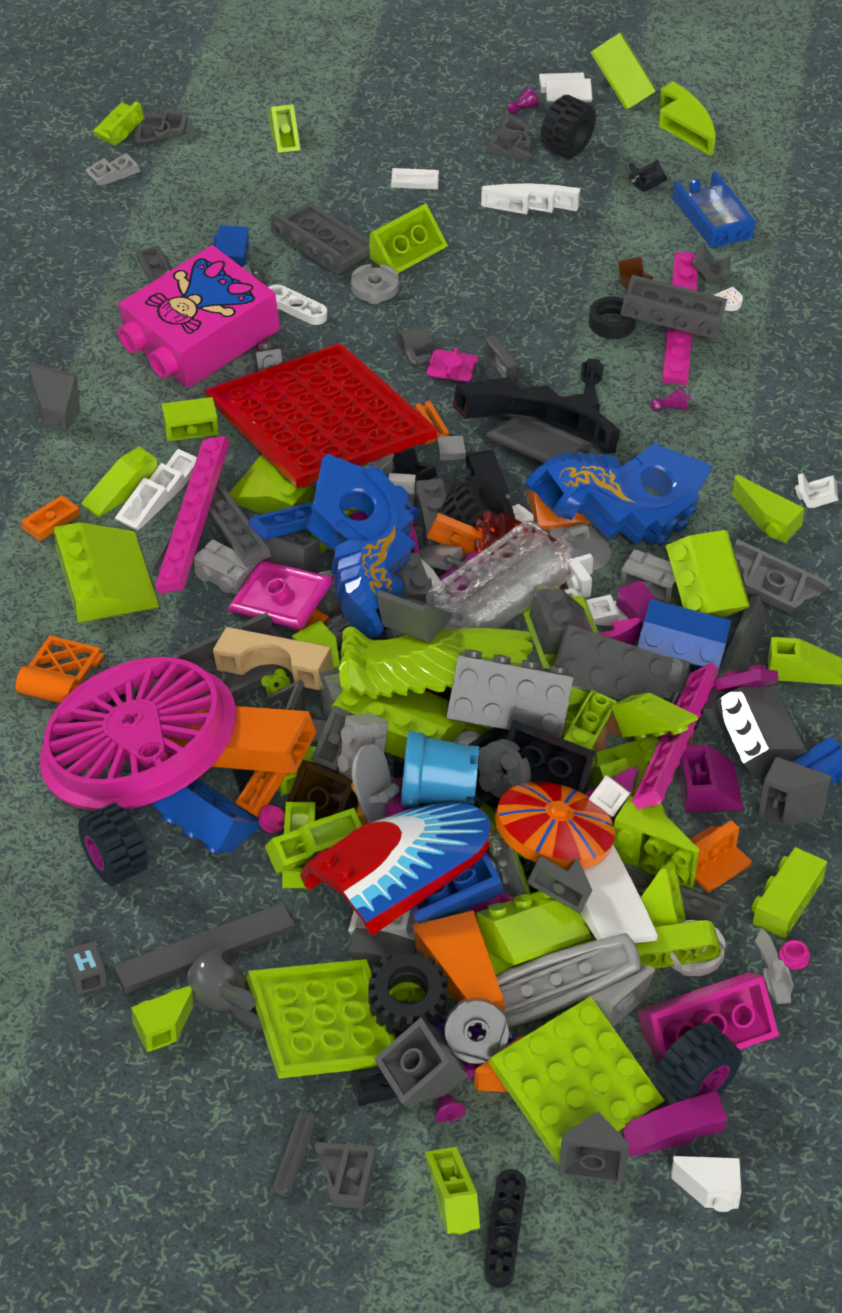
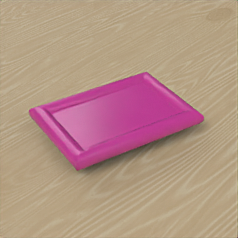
M262 560L255 566L227 610L251 618L268 613L272 618V623L302 631L333 583L334 578Z

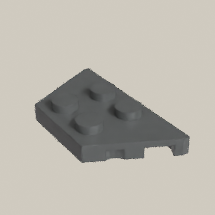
M736 539L732 547L746 594L760 596L763 602L788 614H793L827 592L831 586L830 582L739 539Z

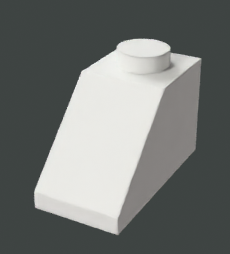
M673 1156L671 1178L705 1208H714L719 1212L738 1209L741 1197L739 1158Z

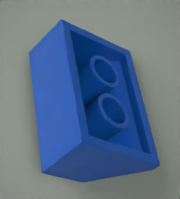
M650 599L637 647L673 658V663L698 670L713 662L719 670L731 620Z
M196 779L176 793L156 801L153 805L155 809L162 813V819L171 824L177 823L183 827L182 832L193 839L199 838L205 842L204 847L215 854L232 852L261 827L256 817L199 779Z
M485 852L473 866L411 910L417 924L464 913L479 903L493 900L497 895L505 891L487 852Z

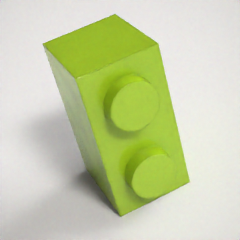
M213 397L162 403V420L167 441L218 435V419Z

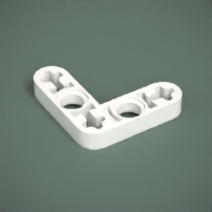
M271 285L268 287L276 294L277 309L313 325L323 324L327 320V308L323 304L282 285ZM293 304H300V305H302V306H300V307H292L291 305H293Z

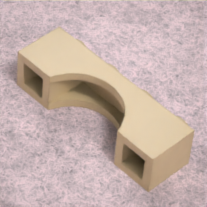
M229 627L225 628L213 649L217 670L243 675L250 669L260 665H280L287 668L293 674L294 682L301 679L304 682L305 688L320 691L334 668L330 647Z

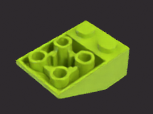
M629 796L614 822L615 838L613 845L623 864H632L642 868L649 875H657L660 869L669 861H675L679 886L693 889L699 848L657 806L651 807L649 805L638 810L632 802L634 797Z

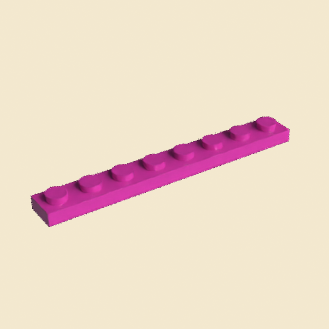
M675 252L672 285L696 291L698 271L693 264L695 254ZM668 327L662 383L688 384L692 333Z
M226 436L208 438L201 443L155 585L159 594L183 590L230 445Z
M713 662L690 673L676 706L697 715L698 719L701 716L704 704L708 701L707 697L715 685L714 679H716L719 672ZM697 720L688 724L689 729L685 732L672 735L670 731L662 735L632 800L638 810L649 805L654 807L664 800L665 792L673 780L672 776L680 764L679 760L687 748V742L694 732Z

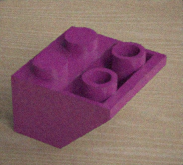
M687 745L679 760L680 764L676 768L684 812L743 810L734 762L710 745Z

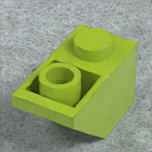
M190 985L182 989L172 990L166 995L143 1001L131 1007L133 1026L147 1052L177 1041L193 1009V996Z

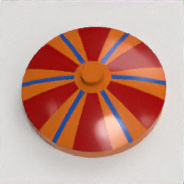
M529 782L510 788L502 795L495 814L497 829L511 848L536 863L542 856L565 870L570 869L576 858L579 859L583 869L601 863L609 855L615 838L613 822L605 810L590 801V797L555 783Z

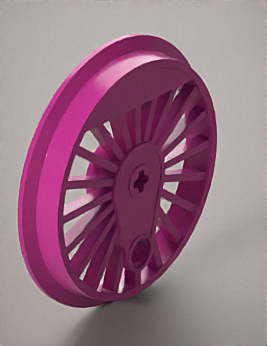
M152 657L133 660L111 667L79 685L60 703L52 714L45 730L40 754L42 777L49 790L58 799L71 806L85 810L96 811L113 802L126 810L161 800L183 789L199 778L224 752L231 740L236 725L237 712L234 698L223 681L186 660L170 657ZM156 679H159V681L156 683V685H155V686L153 687V689L151 690L153 681L156 680ZM176 679L177 681L169 687L172 681ZM192 683L195 684L194 686H192V687L186 689V688H187L188 686H190ZM140 686L137 697L135 699L134 688ZM206 692L209 693V696H205V697H202V698H199V699H195V698H197V697H199V696L205 694ZM126 693V702L122 703L119 696ZM113 700L116 707H112L107 702ZM96 708V709H98V710L101 711V712H95V711H91V710H93V709ZM210 708V711L208 713L190 714L193 712ZM75 719H77V720L88 721V722H74V721H75ZM203 725L200 731L180 727ZM168 737L188 740L190 742L183 748L170 741ZM70 749L58 756V753L60 751ZM79 759V760L76 761L73 765H71L68 769L65 770V769L62 768V767H64V766L70 764L71 762H73V761ZM113 760L107 779H98ZM95 762L85 777L78 776ZM124 762L128 763L131 766V775L119 777Z

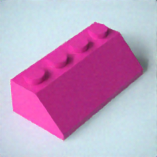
M749 972L637 1010L643 1036L659 1064L667 1050L678 1038L687 1031L704 1023H713L740 1050L779 1036L764 977Z

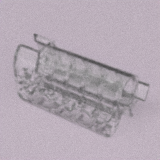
M525 521L432 587L426 595V603L453 612L452 618L442 629H501L532 606L536 590L556 589L573 577L568 563L573 560L569 554L573 547L563 536L552 543L536 522ZM527 528L529 531H532V530L534 529V530H536V532H535V533H532V532L524 533V529ZM507 544L505 547L499 550V548L502 545ZM505 554L512 555V557L510 558H504L502 556ZM462 577L454 583V580L456 578ZM461 586L468 587L463 591L457 590Z

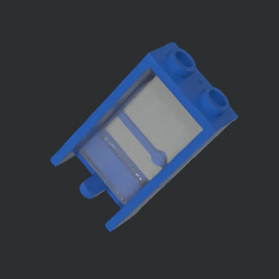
M717 172L712 173L710 188L700 190L701 182L698 179L691 181L689 193H687L679 181L674 182L673 201L677 203L710 248L723 247L729 243L746 241L749 238H753L755 219Z

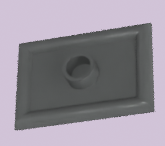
M511 418L486 434L488 439L542 463H545L554 456L564 454V452L577 455L578 451L585 453L593 447L592 443L547 423L519 418Z

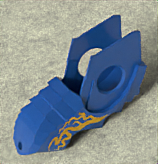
M654 443L624 466L620 464L616 457L606 454L600 457L593 453L587 455L579 451L577 455L564 452V454L554 456L538 467L525 484L542 499L557 518L561 517L572 520L576 513H580L608 540L621 532L635 545L645 540L651 546L655 543L662 546L670 539L672 532L680 533L690 523L687 519L698 510L695 506L699 500L697 494L712 467L706 462ZM644 486L653 488L660 496L650 494Z
M326 454L322 458L314 502L311 506L310 524L306 529L335 551L331 574H335L334 586L337 587V600L341 601L343 615H345L353 627L357 628L366 637H378L384 631L377 598L378 591L381 590L404 596L403 579L397 577L396 574L411 560L412 555L410 551L415 546V542L408 537L411 530L410 525L414 520V517L407 511L410 503L408 500L409 495L403 487L395 486L381 469H376L373 465L365 469ZM358 509L366 513L369 518L360 521L352 520L345 515L343 510ZM337 532H339V533H340L343 537H345L347 540L341 538V537L338 535Z

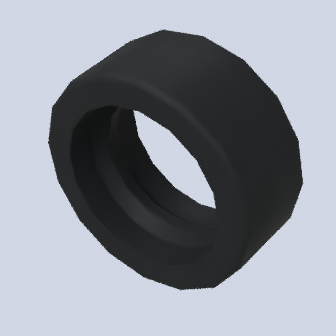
M607 296L593 302L589 314V327L592 332L607 339L624 338L633 332L636 323L634 318L623 316L626 319L613 322L599 317L607 313L620 315L624 298Z

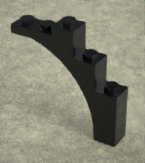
M508 377L456 384L452 407L465 419L509 417L543 422L571 431L592 441L606 454L616 453L620 429L600 413V404L587 393L561 397L548 385L521 389Z

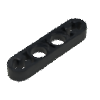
M515 1169L502 1171L496 1180L484 1263V1279L490 1286L496 1288L508 1286L513 1280L526 1190V1178L520 1171ZM508 1181H515L513 1198L506 1197ZM508 1208L512 1209L516 1216L511 1220H504L499 1217L498 1212ZM499 1237H506L511 1240L512 1245L509 1248L501 1249L494 1244V1241ZM497 1258L504 1259L502 1276L495 1275Z

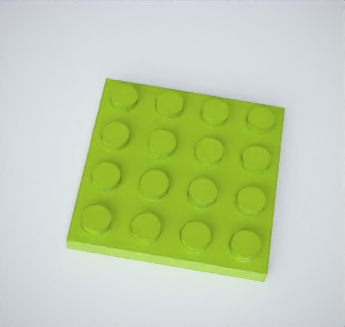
M367 959L248 971L246 979L250 992L257 1002L255 1005L278 1079L379 1067L374 1058L395 1040L394 1034L386 1032L385 1024L380 1027L376 1023V1016L372 1017L370 1005H368L369 978H372V973Z
M591 996L492 1056L488 1061L558 1164L560 1162L562 1135L598 1111L619 1132L625 1127V1124L646 1115L664 1102L660 1093Z

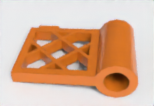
M49 635L31 663L20 669L16 679V692L60 704L73 690L83 683L93 667H99L104 659V654L101 653V648ZM52 645L64 647L65 650L52 653L50 648ZM82 652L91 654L89 657L80 660L75 656ZM68 657L72 661L61 665L57 662ZM50 662L53 667L46 669L39 667V665ZM77 669L79 672L77 676L64 673Z

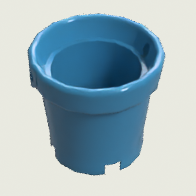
M409 731L405 754L401 806L409 808L418 807L420 804L446 801L474 805L479 746L426 738L424 733Z

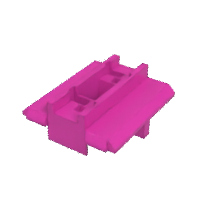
M456 347L454 352L436 349L433 352L430 367H428L426 374L431 377L469 383L472 379L478 356L459 353V348Z

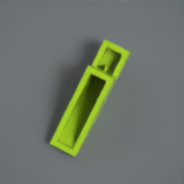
M674 81L661 88L660 106L663 108L660 109L659 127L710 156L713 155L716 137L715 129L704 106L695 96Z

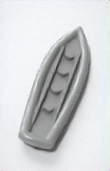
M626 933L603 938L524 962L496 975L504 998V1013L508 1027L523 1025L548 1016L639 971L641 967L640 957L633 940Z

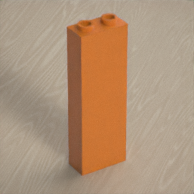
M236 706L237 718L234 733L224 752L211 767L295 774L317 734L309 711ZM210 708L193 712L190 714L208 713L210 711ZM203 725L180 727L200 731ZM168 737L170 741L183 748L190 742L188 740Z

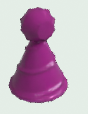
M526 88L517 103H509L508 112L516 114L519 108L538 107V94L533 89Z
M679 387L678 390H675L664 400L654 398L650 406L653 411H660L663 409V406L687 411V401L691 400L690 395L686 396L684 389Z
M447 1094L446 1096L438 1097L435 1119L438 1123L446 1121L454 1123L456 1119L464 1116L466 1109L463 1104Z

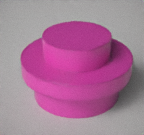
M266 805L259 813V825L268 833L282 831L285 824V814L279 807Z
M791 940L781 947L779 960H782L789 969L799 970L808 965L810 953L804 943Z

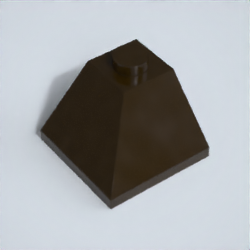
M302 760L287 802H315V821L352 808L355 809L358 799L351 788L353 780L340 774L339 770L335 771L326 766Z

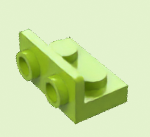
M135 101L130 106L121 102L93 130L94 136L116 146L144 119L141 104Z

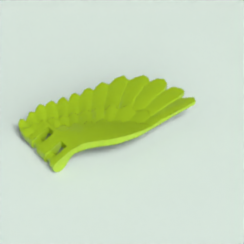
M347 627L343 630L342 659L339 670L340 685L346 692L353 688L360 696L366 693L370 698L376 700L379 695L392 697L393 692L407 696L408 689L417 694H423L426 688L443 692L447 686L452 688L459 652L465 653V649L478 650L482 652L483 657L493 658L494 654L511 657L510 662L522 664V660H528L526 656L533 651V644L528 642L533 639V634L527 631L508 629L444 628L430 642L408 634L388 640H371L357 628Z

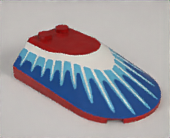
M446 801L421 805L356 829L309 861L302 870L300 877L308 890L323 881L343 895L364 923L367 932L375 935L480 860L489 848L492 826L488 816L481 809L467 803Z

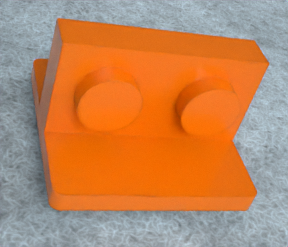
M732 820L722 827L718 826L715 828L710 826L690 839L699 848L695 882L708 893L751 866V859L737 848L739 827Z

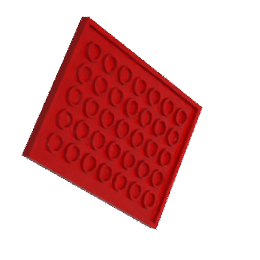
M341 343L205 389L206 398L213 397L215 407L296 488L309 486L318 480L322 458L326 454L360 466L371 461H378L387 455L402 452L409 447L424 444L438 437L437 428Z

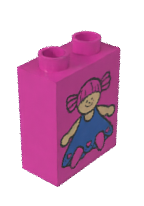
M213 245L118 303L123 325L117 329V335L124 348L131 354L141 350L148 356L152 369L160 378L166 379L169 376H173L186 388L205 379L280 330L275 292Z

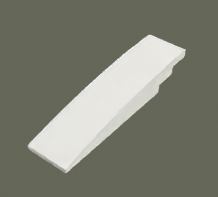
M612 845L609 855L601 863L583 869L593 891L581 912V916L597 940L626 933L634 943L657 941L658 935L646 908L614 845Z

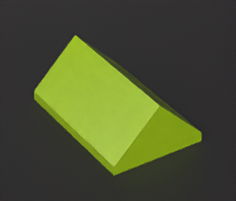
M622 32L590 52L624 108H631L657 91V88Z
M427 203L372 231L370 233L369 258L379 266L380 264L386 265L400 273L448 247Z

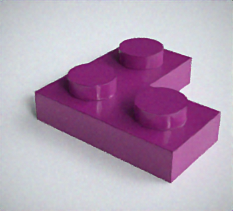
M765 665L748 667L749 671L743 673L738 670L725 673L726 677L714 679L715 690L731 692L738 687H772L771 684L779 682L778 671L768 670Z

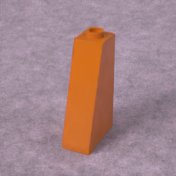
M474 911L413 925L416 949L424 952L423 958L425 959L429 956L435 959V966L441 965L443 976L447 977L448 991L457 1003L463 999L483 998L495 1003L504 1012V998Z

